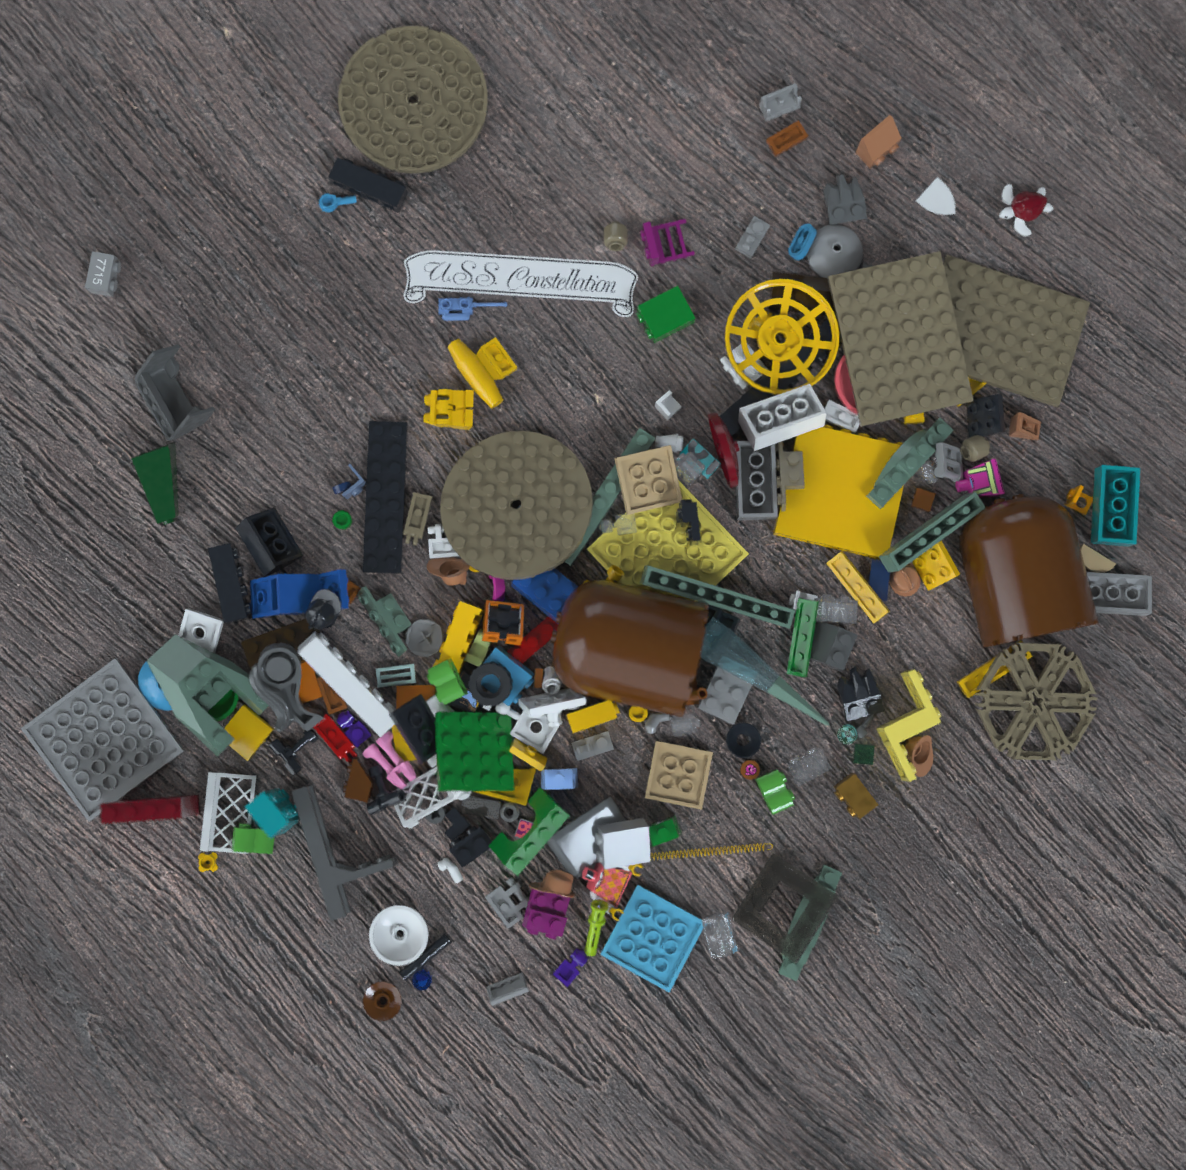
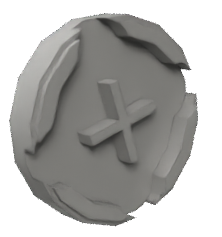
M429 619L417 620L408 628L406 633V644L409 650L421 657H430L436 654L444 641L442 628L435 621Z

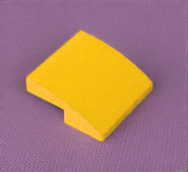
M245 704L224 728L234 738V741L229 746L247 761L253 757L261 744L266 741L274 730L271 725Z

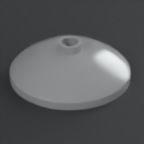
M837 224L827 225L817 230L816 237L807 253V260L817 275L827 278L831 275L857 270L862 261L863 247L859 237L848 227ZM834 246H838L840 250L835 251Z

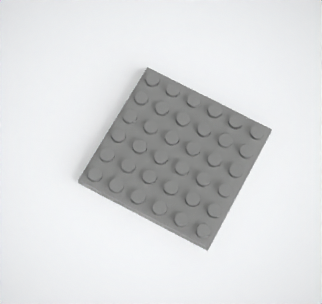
M117 658L113 659L21 728L88 822H91L101 814L100 804L119 801L185 751Z

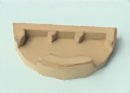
M1081 544L1080 548L1085 568L1088 571L1104 573L1116 565V563L1085 544Z

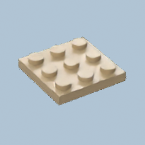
M671 445L614 458L626 515L679 503L682 500Z
M656 741L645 798L702 810L713 752Z

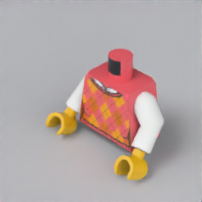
M597 862L594 870L585 867L582 872V878L589 880L587 888L591 890L590 896L592 900L600 899L607 902L609 907L606 913H611L616 921L620 920L615 917V913L620 911L624 914L621 909H614V906H618L631 874L633 873L635 876L642 875L635 871L637 866L644 868L641 863L605 870L603 865Z

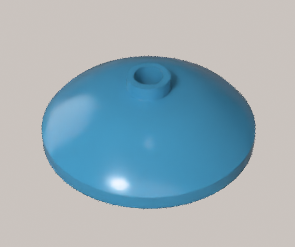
M146 661L138 675L139 690L153 707L160 710H172Z

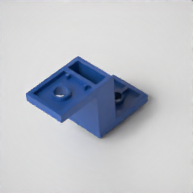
M346 569L321 574H275L250 580L252 619L274 615L305 614L314 595L323 589L330 590L339 597L341 610L348 609L349 596L347 593L348 577Z

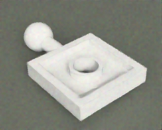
M187 608L178 636L215 653L224 620ZM198 627L204 630V637L202 638L196 635Z
M504 702L495 706L497 713L507 714L517 720L510 733L511 736L527 745L533 746L542 754L545 752L559 727L548 726L546 714L539 718H532L524 710L520 714ZM533 722H539L542 725L539 733L531 731V724Z

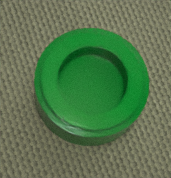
M340 510L333 515L332 522L336 528L346 530L352 525V516L347 511Z

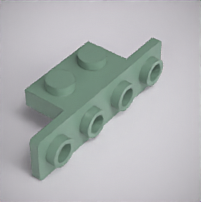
M362 587L357 594L359 602L365 606L369 612V617L379 627L380 634L387 639L390 649L400 657L407 651V648L398 634L408 629L412 625L391 593L375 601L367 587Z

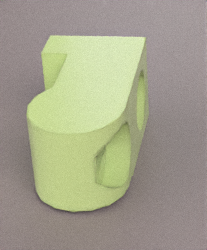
M482 629L477 633L464 661L476 666L484 663L492 643L482 641Z

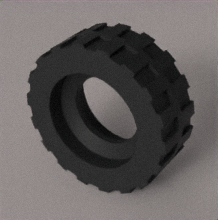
M494 662L478 666L470 675V681L468 682L469 692L472 694L473 699H476L479 704H484V706H495L502 703L510 695L513 688V679H511L510 672L507 671L505 666L503 667L501 664ZM489 674L495 675L500 681L499 690L493 694L486 693L481 686L482 679Z

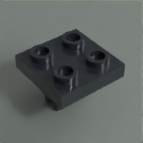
M1002 394L973 399L972 402L966 403L969 438L976 435L986 437L1005 433Z

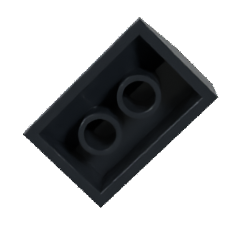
M275 507L246 517L235 528L264 577L280 571L304 556Z

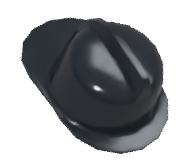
M323 589L314 595L305 613L309 629L315 628L320 630L334 625L341 612V602L334 592Z

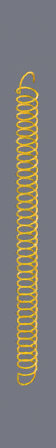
M757 843V844H758V843ZM760 843V847H759V844H758L759 851H761V845H762V843ZM764 843V845H765L766 843ZM767 843V844H770V843ZM746 844V845H747V844ZM749 844V848H748V845H747L748 852H750V846H751V844ZM753 844V846H755V850H756V852H757V844H756V846H755V844ZM771 844V845H772V844ZM735 845V846H736V845ZM738 845V849H737V846H736L737 853H739V846H740V845ZM742 845V848L744 847V851L746 853V845L745 847L744 845ZM762 845L763 851H764V845ZM772 845V848H773V845ZM724 846V848L726 849V854H728V847H729V846H727V849H726V847ZM731 846V850H732L733 846ZM740 846V850H741V853H742V848H741V846ZM751 846L752 852H753V846ZM713 847V849L715 850V854L717 855V848L715 850V848ZM717 847V848H718V847ZM720 847V851L718 848L719 855L721 854V849L724 855V848ZM729 847V850H730V847ZM735 847L733 848L734 854H735ZM695 848V850H696V848ZM700 848L698 849V853H697V850H696L697 857H699V850H700ZM702 848V851H704V855L706 856V849L704 851V848ZM706 848V849H707V848ZM709 848V852H708V849H707L708 856L710 855V849H711V848ZM771 848V849H772V848ZM684 849L685 854H686V850ZM689 849L687 850V854H686V857H687V858H688V851H689ZM691 849V854L693 852V856L695 857V850L693 852V849ZM711 849V853L713 856V850ZM767 849V850H771V849ZM673 850V853L675 854V858L677 859V852H678V850L676 851V854H675V851ZM680 850V856L682 853V857L684 858V851L682 853V850ZM700 850V854H701V857H702V852H701V850ZM662 851V855H664V859H666V853H667V851L665 852V855H664V852ZM669 851V856L667 853L668 859L670 858L671 851ZM689 851V855H690V851ZM730 851V854H731V851ZM651 852V857L653 856V860H655V853L653 856V853ZM655 852V853H656V852ZM658 852V857L656 853L657 860H659L660 852ZM678 852V855H679V852ZM671 853L672 859H673V853ZM660 854V858L662 860V855ZM690 855V857H691V855ZM679 856V858H680V856ZM650 857V861H651V857Z

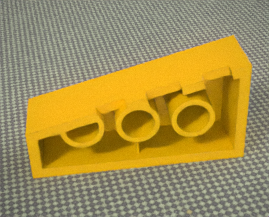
M459 601L453 613L452 624H449L446 631V641H443L439 650L441 653L440 658L435 660L433 667L448 659H452L460 676L465 663L464 659L471 648L484 613L482 609Z

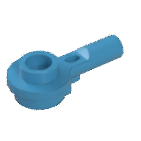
M324 194L319 199V206L324 212H333L338 205L357 203L356 195L336 198L335 195Z

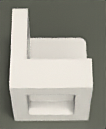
M670 390L655 402V408L666 420L670 419L681 409L680 404L672 397Z

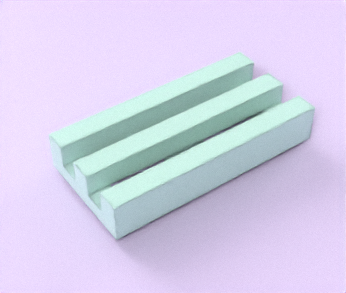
M414 664L375 668L378 688L417 683ZM408 668L411 671L380 676V672ZM411 676L410 680L381 683L382 679Z

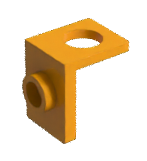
M1082 485L1071 488L1066 496L1065 506L1086 515L1093 502V498L1082 493L1084 488ZM1079 497L1086 500L1084 508H1079L1076 505Z

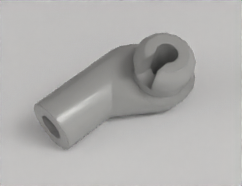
M651 714L645 723L646 732L654 734L657 731L656 727L659 722L670 720L669 714Z

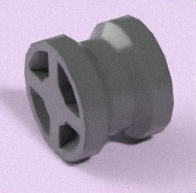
M444 806L427 815V820L433 824L441 822L446 815Z

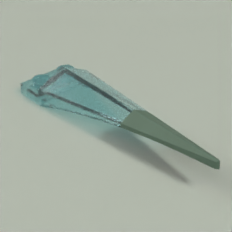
M714 617L710 620L705 629L700 654L702 659L760 688L822 724L830 725L822 715L730 628L728 629Z

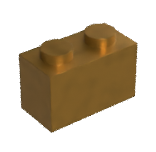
M855 773L849 774L834 786L836 790L834 794L841 802L844 800L848 805L846 810L852 817L856 816L861 819L878 806V803Z

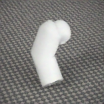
M443 858V860L438 861L439 869L441 871L447 869L454 883H459L463 880L458 867L451 860Z

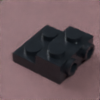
M692 499L681 500L679 509L676 511L677 523H680L681 527H687L686 540L690 541V546L698 545L701 538L697 502H692Z

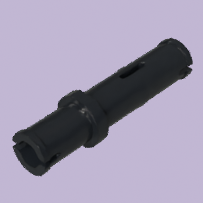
M444 933L426 948L416 960L400 970L399 974L407 981L417 971H422L424 966L451 944L452 941Z

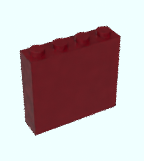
M199 795L129 799L100 804L101 824L180 819L200 814Z

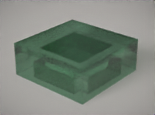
M854 744L853 763L873 765L875 746Z

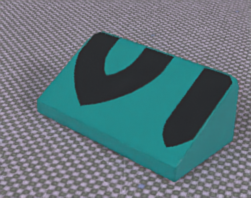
M694 438L680 453L706 479L721 465Z

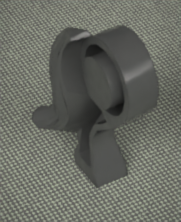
M273 643L265 647L260 653L258 664L255 663L250 671V684L254 692L274 711L276 731L281 732L285 730L293 721L299 723L304 730L309 731L324 719V711L308 707L300 700L299 689L302 675L300 655L295 648L285 643Z

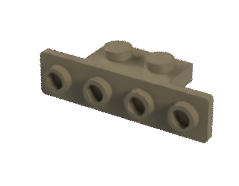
M781 441L775 443V454H778L776 471H779V476H776V486L780 488V493L777 494V505H781V512L786 510L785 490L804 489L805 483L802 451L783 452Z

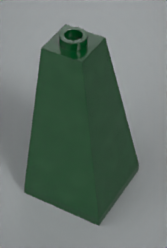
M171 443L131 458L157 524L163 522L164 525L174 522V518L179 515L176 445Z

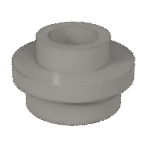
M505 803L500 809V816L506 822H513L519 816V808L514 803ZM509 808L513 810V815L511 816L506 814V810Z

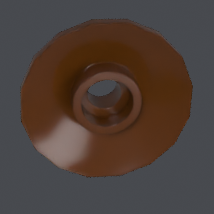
M385 981L372 984L366 990L363 997L365 1012L377 1021L392 1019L400 1011L402 1005V997L398 988L392 983ZM380 997H385L387 1002L381 1003Z

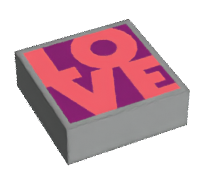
M520 818L514 837L522 838L531 829L534 822Z

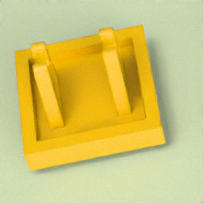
M942 540L912 561L928 591L960 575Z

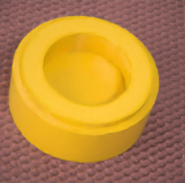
M635 706L629 708V717L634 722H642L648 716L647 709Z

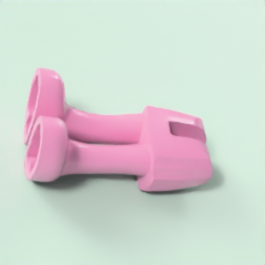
M388 731L377 739L376 743L387 753L395 764V768L382 755L375 743L371 744L362 754L367 759L372 758L376 760L388 774L387 779L402 790L407 784L399 773L402 772L411 782L416 778V774L410 762L404 761L394 750L391 744L393 734L391 731Z

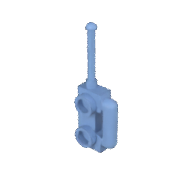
M471 297L439 298V315H442L444 321H466L470 319V315H473V307H507L508 303L473 302ZM450 311H462V313H450Z

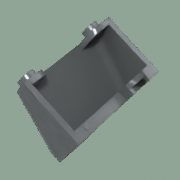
M609 795L599 805L596 804L578 818L558 829V832L554 833L547 844L567 873L572 874L577 879L582 876L585 867H589L598 861L596 854L599 851V845L596 842L598 825L627 820L611 795Z

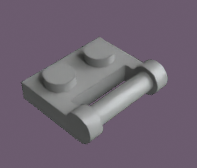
M943 442L936 443L935 458L937 460V467L934 470L935 476L949 478L952 482L963 480L960 448ZM947 466L952 467L953 472L947 470Z

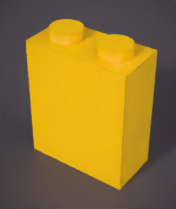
M608 700L567 714V718L572 732L575 733L616 719V714L620 712L617 703H612V701Z

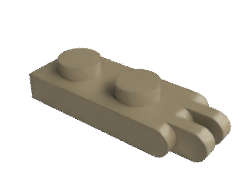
M413 492L403 534L407 536L406 544H410L411 537H414L413 545L417 546L419 539H423L432 496Z

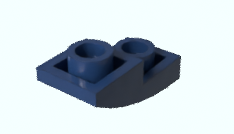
M872 558L869 585L882 601H887L891 572L888 573L880 559Z

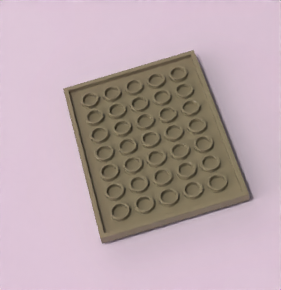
M941 251L827 277L860 427L973 401Z
M946 255L943 265L968 377L1058 407L1090 302Z

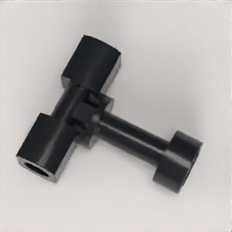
M312 729L309 731L305 730L303 732L305 736L292 747L290 745L285 746L279 738L269 745L274 754L280 756L286 764L284 766L293 776L303 769L296 759L298 757L297 752L309 742L314 744L319 739Z
M381 765L368 769L370 777H375L379 794L376 795L377 799L367 803V810L370 815L386 810V807L389 805L396 806L406 801V795L403 790L394 792L386 790L382 777L385 770Z

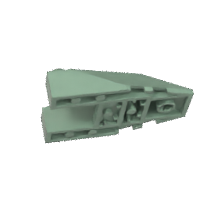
M176 634L147 660L175 717L217 757L234 741V738L207 713L223 696L232 689L259 716L269 707L252 689L248 673L233 662Z

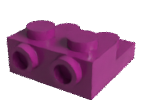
M532 889L522 926L527 929V933L538 935L539 932L546 933L545 937L550 939H556L557 936L562 937L567 921L565 916L570 898Z

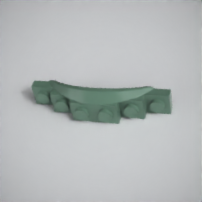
M939 418L930 428L922 429L909 437L892 455L876 480L874 488L866 497L881 509L936 451V443L944 442L954 430Z
M823 864L819 875L814 879L803 896L787 933L782 954L783 961L778 970L779 974L797 981L812 947H815L828 916V909L836 893L835 889L842 872Z

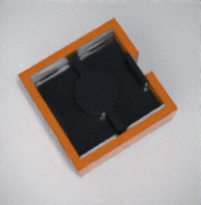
M486 600L483 615L482 641L497 643L498 640H503L505 644L521 645L523 639L524 604Z

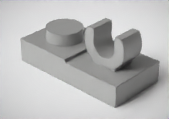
M754 216L735 250L751 259L770 225Z
M608 731L572 742L577 761L614 750Z

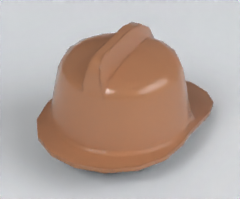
M455 557L431 559L427 563L429 573L441 577L446 585L466 584L467 570L470 566L463 559Z
M912 562L900 571L891 572L889 580L893 591L905 597L916 593L921 582L919 573Z
M929 735L923 737L912 736L906 739L905 749L908 753L906 758L914 765L917 772L915 775L923 777L930 771L933 764L932 739Z
M552 870L546 874L542 882H532L529 884L530 888L537 891L555 893L569 898L575 897V893L571 891L573 875L562 870Z

